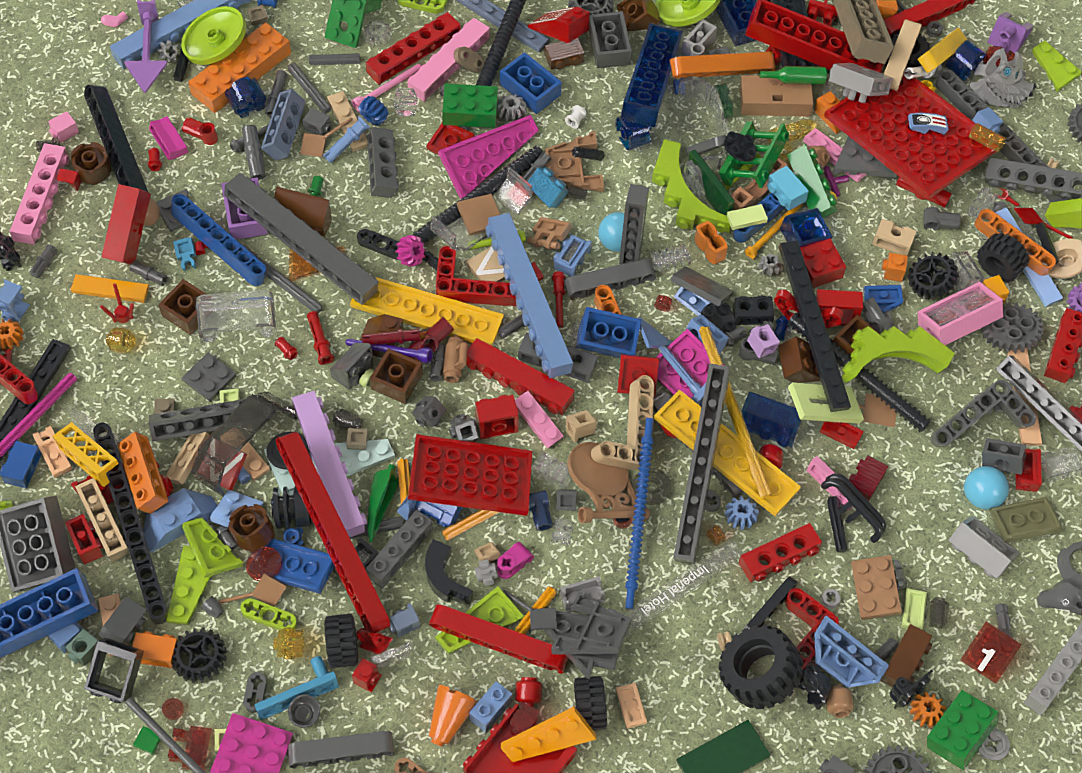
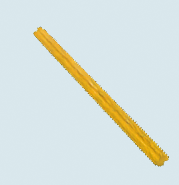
M700 327L699 333L710 363L722 365L721 357L718 355V349L714 345L715 341L711 337L712 333H710L709 327ZM728 383L725 399L727 409L761 499L769 498L770 494H772L771 490H769L770 488L766 484L768 483L765 479L766 477H764L765 475L761 471L762 466H760L761 464L757 460L759 458H756L758 456L753 447L754 445H752L750 434H748L749 432L745 428L747 426L741 415L742 413H740L741 411H739L740 409H738L739 405L734 396L735 394H733L734 392L730 388L732 386Z

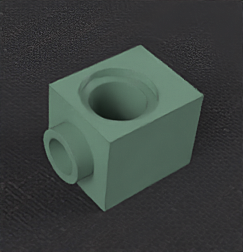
M82 629L66 646L69 653L68 658L75 664L80 662L85 666L92 659L98 640ZM81 647H87L85 651L78 652Z

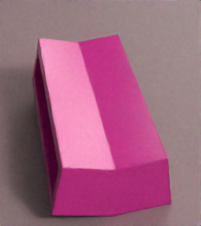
M168 116L150 121L149 130L168 160L176 159L188 153L187 146Z

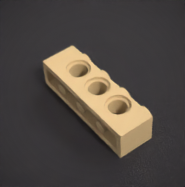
M92 478L75 486L110 561L114 562L129 555V549L96 480Z

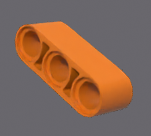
M599 285L595 289L594 297L597 309L622 315L611 288L607 285Z

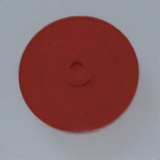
M272 547L257 549L247 560V573L255 581H260L264 573L273 578L281 570L282 557Z

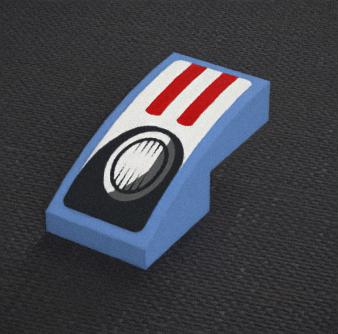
M912 113L908 115L911 130L924 134L928 130L942 134L948 131L945 116L931 113Z

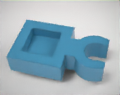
M188 237L174 241L176 257L178 261L182 260L181 268L186 271V265L191 263L195 269L196 263L191 258L196 256L193 239Z

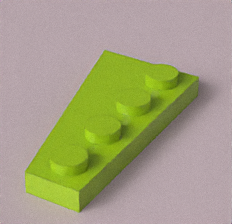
M498 586L465 612L502 627H507L524 618L523 614ZM440 632L435 636V640L447 654L472 643L445 632Z

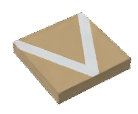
M492 246L466 261V265L478 280L495 282L505 280L504 268L502 265H499L497 251H494Z

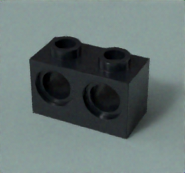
M772 296L735 297L733 310L736 325H762L764 321H771L773 323L775 315Z

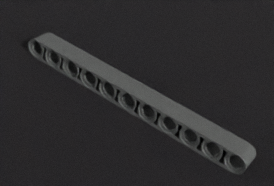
M942 69L939 72L935 83L936 87L970 120H973L978 111L988 108L953 71ZM1004 122L1001 124L1000 131L994 138L1002 143L999 151L1009 161L1048 167ZM1039 179L1037 183L1043 184L1046 182V179ZM1057 182L1055 186L1062 187L1065 183ZM1057 195L1052 197L1045 196L1050 202L1065 201V199Z

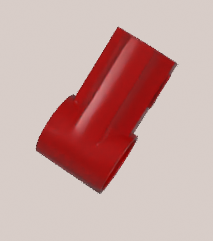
M186 118L183 122L182 131L184 133L201 139L206 145L217 143L218 135L214 124L210 122L202 123L192 118Z

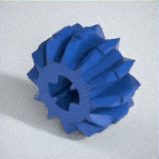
M373 96L364 98L358 107L363 118L372 125L379 126L389 115L384 103H381L379 99L377 100Z

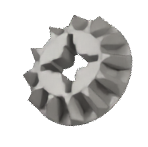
M994 728L978 751L982 758L990 759V761H1000L1008 754L1010 743L1004 732ZM989 739L992 742H999L995 746L996 750H993L992 747H985L989 743Z

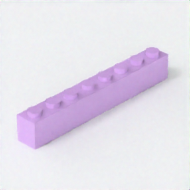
M315 391L292 397L293 406L317 472L349 537L364 533V525L367 524L364 513L359 512L358 508L361 505L358 496H353L352 490H354L351 478L347 479L346 477L348 473L346 464L340 461L339 457L342 456L338 445H334L333 441L336 438L333 429H328L327 424H330L327 413H322L323 403L321 397H316Z

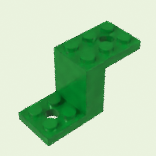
M332 0L324 38L357 48L365 14L379 10L382 0ZM343 21L348 24L347 31L341 27Z

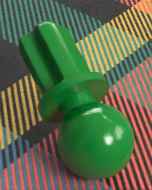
M321 176L313 177L311 187L308 189V192L311 193L309 195L317 197L322 195L321 188L324 179Z

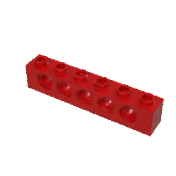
M449 12L438 16L429 24H425L406 38L397 41L378 55L369 58L365 62L366 72L380 85L437 50L445 43H448L453 35L461 30L460 23Z

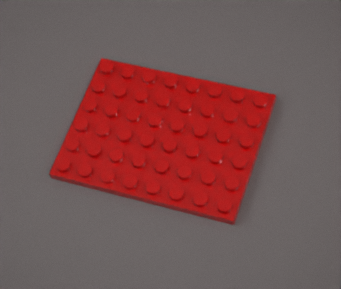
M904 74L897 91L890 89L888 95H867L865 103L858 101L860 92H857L855 100H849L846 97L824 113L826 119L927 199L936 195L1002 147L1001 142L917 78L907 79ZM912 113H931L945 116L948 131L942 134L928 130L924 134L911 130L908 115Z

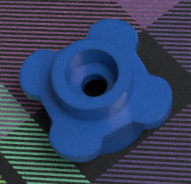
M300 527L286 529L284 531L285 542L302 546L304 543L302 540L303 530Z

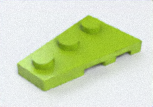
M1044 40L1032 49L1033 55L1047 73L1048 79L1052 81L1057 92L1081 76L1082 71L1047 41Z
M203 518L183 523V531L204 578L243 566L241 559H237L233 555L230 547L222 543L217 537L218 534Z

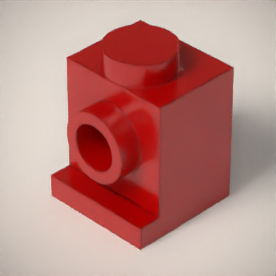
M362 658L352 674L354 684L372 693L382 674L378 673L377 665Z

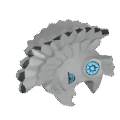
M1004 48L996 50L986 64H978L974 75L983 76V78L979 79L978 82L970 83L969 86L984 103L1003 107L1009 106L1011 108H1017L1019 105H1022L1021 101H1027V97H1032V90L1037 87L1035 83L1024 81L1026 73L1023 70L1021 54L1015 52L1014 59L1007 61ZM999 58H1001L1000 64H999V66L997 67V66H996V61H997Z

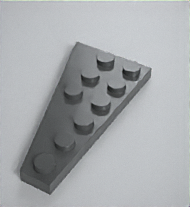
M849 136L833 171V174L849 172V175L866 173L868 176L895 178L897 176Z

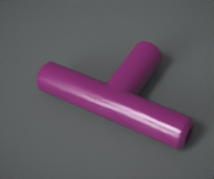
M825 166L823 168L824 174L831 186V191L839 197L841 193L837 184L849 182V176L833 177L830 167Z

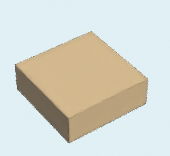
M493 542L474 550L479 561L488 559L490 563L501 556Z

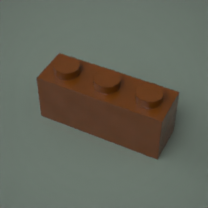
M910 624L880 681L893 687L898 678L904 677L912 685L915 677L912 675L915 670L919 672L924 662L921 659L923 653L926 655L929 653L933 645L930 643L933 635Z

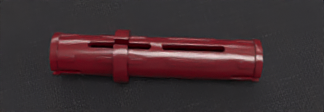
M419 328L362 334V342L369 343L370 345L396 342L404 344L406 341H421Z

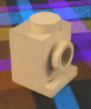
M587 410L566 416V431L574 443L578 442L579 438L595 433L597 421Z

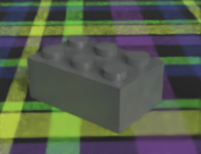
M623 11L590 15L589 36L596 68L630 65L632 50Z

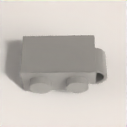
M702 19L684 39L682 54L685 56L704 55V52L715 41L717 27Z

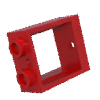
M817 289L815 296L820 310L835 307L843 311L844 317L840 326H846L856 315H861L863 309L862 292Z

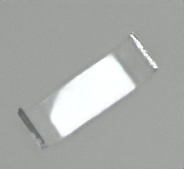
M697 76L680 80L677 100L694 99L708 106L718 136L727 135L730 132L727 119L724 118L723 106L715 86H711L707 81ZM722 146L723 150L719 155L703 157V160L716 177L719 176V171L729 155L724 146Z
M508 167L506 181L497 194L493 196L500 215L510 213L512 220L520 215L521 210L532 198V185L511 167ZM432 217L430 229L453 250H468L487 237L486 232L469 236L462 217L447 227L438 218Z

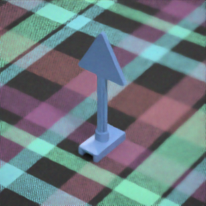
M638 317L637 319H641L640 331L646 347L658 348L661 351L662 355L689 386L690 391L694 395L692 400L702 407L706 383L703 386L696 383L667 348L672 342L641 317Z

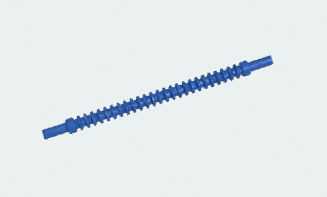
M646 418L645 432L641 439V444L643 445L641 449L643 451L640 452L642 455L639 462L641 467L638 468L640 471L638 476L640 477L637 478L639 483L636 484L639 488L636 489L638 493L635 495L637 497L635 499L637 504L634 505L636 508L634 513L636 515L633 516L635 521L632 522L634 524L632 530L634 531L631 532V535H633L631 541L633 542L630 543L632 548L629 549L631 552L629 557L631 559L628 560L630 565L627 566L630 570L627 571L629 576L626 577L628 581L625 584L627 589L625 609L633 610L635 590L638 589L636 581L639 580L637 577L639 572L637 570L640 569L638 564L641 563L638 559L641 558L639 553L642 552L640 549L642 544L640 542L643 541L641 538L643 533L641 531L644 530L642 526L645 524L643 522L645 520L643 515L646 514L644 511L646 506L644 504L647 503L645 499L648 497L646 495L648 493L646 488L649 487L647 484L649 479L647 477L650 476L648 473L650 471L649 466H651L649 461L652 460L650 457L652 452L650 451L653 450L651 446L654 443V438L652 437L654 419Z

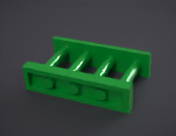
M746 121L740 134H748L753 137L754 141L757 138L773 140L770 145L754 144L756 152H766L763 158H754L752 161L742 162L729 154L719 171V175L726 186H731L736 177L755 178L758 187L763 188L780 153L789 140V132L784 123H781L777 132L757 131L753 122ZM743 164L759 165L756 171L739 170Z

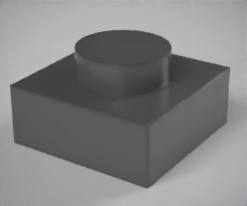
M557 489L556 510L576 511L577 489Z

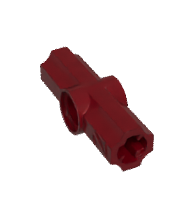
M442 317L427 331L420 333L421 341L416 340L408 348L419 350L426 347L431 348L434 352L437 350L439 343L454 328ZM430 339V342L425 345V342ZM410 357L414 360L420 361L416 357Z

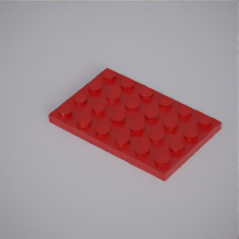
M416 434L408 500L527 516L529 511L532 451Z

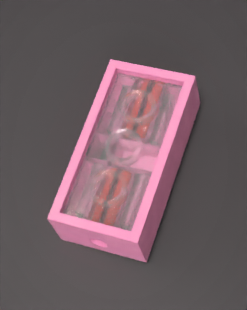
M978 282L918 311V327H922L942 344L947 345L1002 318L1003 299L981 282Z

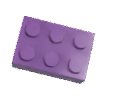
M258 177L251 178L252 182L259 187ZM221 183L230 235L235 239L268 234L267 229L224 196L226 183Z

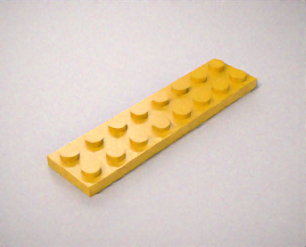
M375 277L379 282L377 293L363 305L353 298L350 302L351 308L378 316L387 314L402 318L403 323L423 329L432 327L438 320L444 317L454 328L448 336L454 337L457 334L463 341L473 343L478 338L491 346L494 345L498 329L501 327L504 319V314L377 277Z
M678 390L654 415V419L694 450L701 406L681 390ZM721 423L713 467L776 517L797 494L801 486L756 451L758 456L756 458H759L757 460H759L758 462L762 466L761 471H763L762 473H764L763 475H765L764 477H766L765 479L768 482L766 484H768L767 486H769L768 488H770L769 490L772 493L769 498L761 499L738 436Z

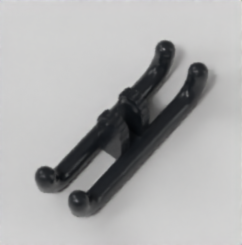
M835 473L827 476L825 481L821 483V488L826 490L832 486L836 487L848 500L837 510V513L840 515L853 505L856 510L847 516L845 521L849 524L861 514L874 529V534L870 537V541L872 543L878 542L886 530V521L883 516L844 475Z

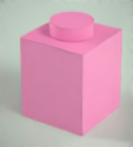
M67 111L48 121L50 125L49 133L53 139L57 138L60 143L79 133L76 122Z

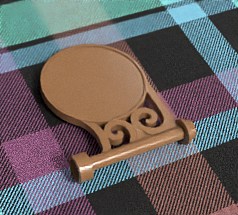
M584 442L574 447L568 456V471L573 481L590 495L596 506V511H592L590 507H581L578 511L579 522L591 523L593 519L633 518L636 515L634 513V510H636L634 505L637 504L635 502L637 498L629 480L628 470L595 462L591 457V451L599 443ZM625 488H626V491H627L628 495L625 494V493H622V491H623ZM611 505L612 510L603 511V509L606 510ZM647 507L644 509L646 514L643 515L645 520L650 516V511Z

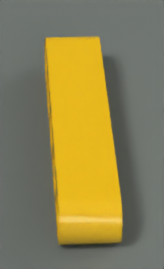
M958 27L917 60L926 73H929L965 45L968 39Z

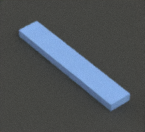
M1007 207L995 212L1021 231ZM1028 266L1023 269L1024 274L1045 307L1063 299L1049 274L1045 276L1039 275Z

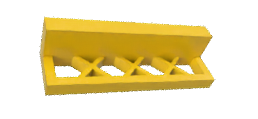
M71 422L52 436L58 449L101 486L105 487L110 483L106 473L118 465V461ZM72 430L75 432L73 437H65ZM86 441L85 446H76L77 442ZM88 451H97V455L88 456ZM100 461H110L102 468L99 466Z

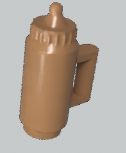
M457 334L454 337H450L445 346L443 377L449 383H457L462 376V368L466 366L468 344L464 343Z

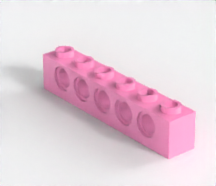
M44 143L9 231L13 241L35 245L36 240L41 237L42 224L46 223L47 211L53 205L52 198L58 192L59 181H57V176L60 169H64L65 165L69 164L70 157L65 147Z

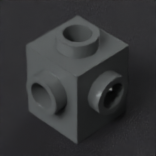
M425 396L415 405L416 408L411 413L420 426L434 427L441 421L440 418L447 410L436 397Z
M459 414L450 420L451 427H449V433L452 439L471 442L478 438L476 420L472 419L468 414Z

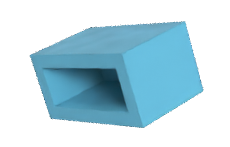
M787 166L769 175L768 190L774 193L780 204L785 206L788 211L806 202L808 189Z

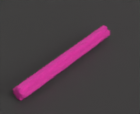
M73 373L67 374L0 442V457L77 381V377Z

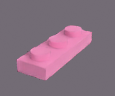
M529 391L515 400L517 411L547 448L563 438L562 433Z
M818 456L812 459L806 470L820 485L827 476L835 474ZM832 486L826 489L832 496L838 498L841 505L848 501L836 487Z

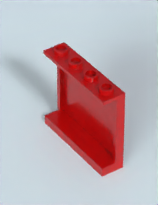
M516 703L513 708L509 707L505 711L504 719L501 723H496L490 730L491 735L488 739H483L476 748L478 751L474 756L470 755L465 760L463 772L562 773L576 756L577 748L571 746L512 762L501 749V743L538 725V723L519 710V705Z

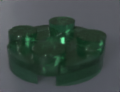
M726 83L714 85L715 94L718 96V99H715L717 109H720L721 118L732 117L733 105L732 100L728 96L730 93Z

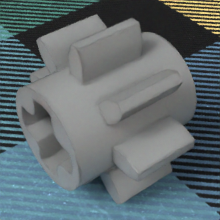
M167 41L166 44L160 43L161 48L156 50L160 54L159 59L165 58L167 63L170 62V58L176 61L175 56L180 54L176 49L178 45H171V41Z
M769 253L766 257H761L758 268L763 270L762 275L767 274L771 277L774 273L779 274L782 262L778 261V255L775 256Z
M488 559L479 561V567L475 568L478 582H483L485 586L495 584L494 578H498L496 564H490Z

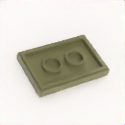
M1047 497L990 509L992 518L1004 543L1057 533L1062 530V526Z

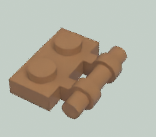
M540 217L532 229L534 237H528L527 243L538 248L542 246L548 250H558L560 243L556 242L557 239L564 240L572 229V225L570 222Z

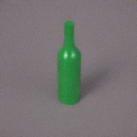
M784 66L777 71L759 72V78L778 79L784 84L824 85L827 77L825 67Z

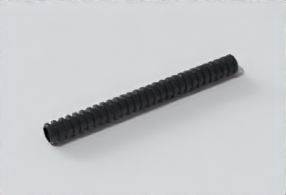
M511 0L509 2L475 85L492 86L526 0Z
M538 146L529 149V151L508 164V167L506 166L501 169L495 176L493 175L491 179H487V182H483L482 185H479L478 188H475L474 191L466 194L465 197H462L457 202L488 194L493 196L494 193H497L507 184H510L511 181H514L515 178H518L532 167L531 163L533 164L539 158L543 150ZM457 203L445 209L444 213L441 212L435 219H431V222H427L418 231H414L413 236L420 237L421 241L425 243L433 239L434 236H437L438 233L446 230L447 227L451 226V223L454 224L461 217Z
M797 312L788 321V326H792L793 330L796 329L797 333H801L802 338L806 337L808 342L800 314ZM830 338L836 361L839 364L838 367H844L851 361V354H847L845 349L842 350V347L837 346V343H833ZM863 367L855 377L858 383L861 382L863 387L866 386V389H870L872 394L875 393L876 398H881V402H886V406L889 405L891 410L894 409V412H898L900 417L903 416L905 421L908 420L910 425L913 424V428H918V432H923L931 422V419H927L925 414L922 415L920 410L917 411L916 407H912V403L908 404L907 399L903 400L902 395H897V391H892V387L889 388L887 383L884 384V381H880L878 376L875 377L873 372L870 373L868 368L865 369Z

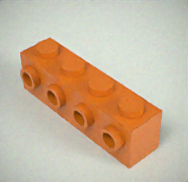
M133 432L117 444L120 451L119 455L124 464V472L129 480V488L133 493L135 506L137 509L151 514L167 503L168 498L148 437Z

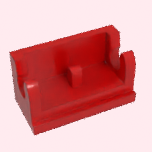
M1026 449V459L1022 474L1015 473L1016 490L1037 492L1042 485L1041 449Z

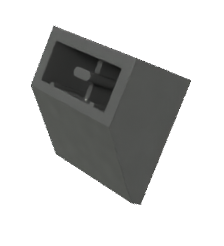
M354 343L330 368L331 378L348 390L352 386H357L361 376L368 369L373 368L371 345L369 343Z

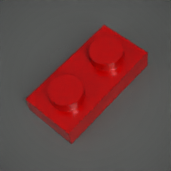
M825 421L819 433L855 449L864 431L848 423Z

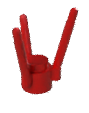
M114 283L113 288L118 302L114 314L103 305H100V308L112 318L114 323L117 321L119 323H126L130 319H134V304L131 303L129 309L122 304L117 284Z

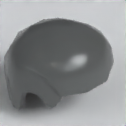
M307 694L294 698L288 708L289 720L300 728L311 727L320 716V703L315 697Z

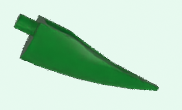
M389 464L387 469L377 471L373 476L368 504L369 542H373L383 516L396 493L399 479L395 475L396 466L393 464Z

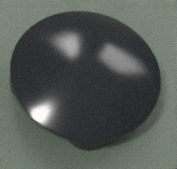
M733 131L726 135L724 147L733 158L742 162H749L756 156V148L753 144L754 139L752 136Z
M710 303L703 308L701 315L723 333L735 330V317L727 303H723L720 306Z

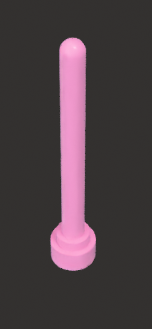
M421 64L414 65L366 96H357L352 99V106L356 109L364 98L368 96L378 97L418 72Z

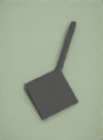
M503 590L507 597L530 611L531 630L557 629L556 608L532 609L506 590Z

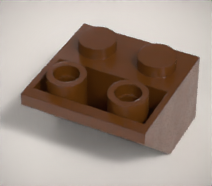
M795 336L778 345L784 379L793 383L821 381L809 342Z

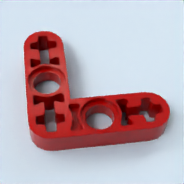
M779 290L776 293L774 303L789 321L794 315L789 310L799 312L795 298L787 290ZM835 307L820 310L826 329L841 324L844 317L842 310Z

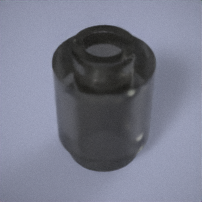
M340 409V411L335 412L333 422H335V427L348 431V428L361 429L363 418L356 413Z
M934 597L928 604L927 621L929 622V627L945 628V625L948 623L949 603L945 598Z

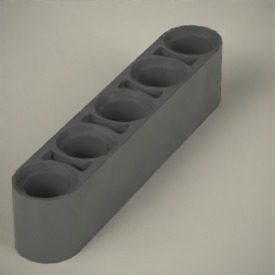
M642 259L574 275L567 278L564 283L570 299L575 300L574 298L592 296L599 285H607L611 289L618 290L626 288L628 285L633 284L635 286L643 284L645 281H654L656 274L649 259Z
M379 731L291 743L288 745L289 767L296 769V766H303L304 768L318 766L319 763L327 765L339 763L342 760L350 762L361 760L360 758L365 757L367 759L381 758L382 755L392 756L394 755L392 732Z

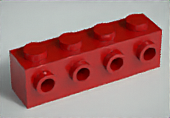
M1066 307L1061 317L1045 369V377L1065 384L1069 378H1073L1076 370L1073 365L1078 362L1080 353L1077 351L1078 348L1082 347L1081 312Z

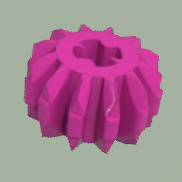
M413 235L400 238V242L396 244L398 250L395 251L398 253L397 259L401 260V264L409 267L422 263V259L426 258L424 255L426 249L423 248L425 243L421 241L420 237Z

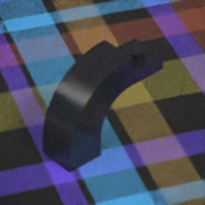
M433 539L425 557L426 577L430 588L440 599L447 603L452 596L460 604H464V602L470 604L473 599V590L453 582L445 574V566L452 555L451 547Z

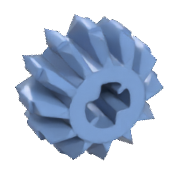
M740 496L739 501L733 498L731 503H727L725 517H728V524L734 522V529L737 525H740L741 531L744 530L745 526L750 529L752 523L755 524L757 522L759 511L756 509V503H750V497L744 500Z

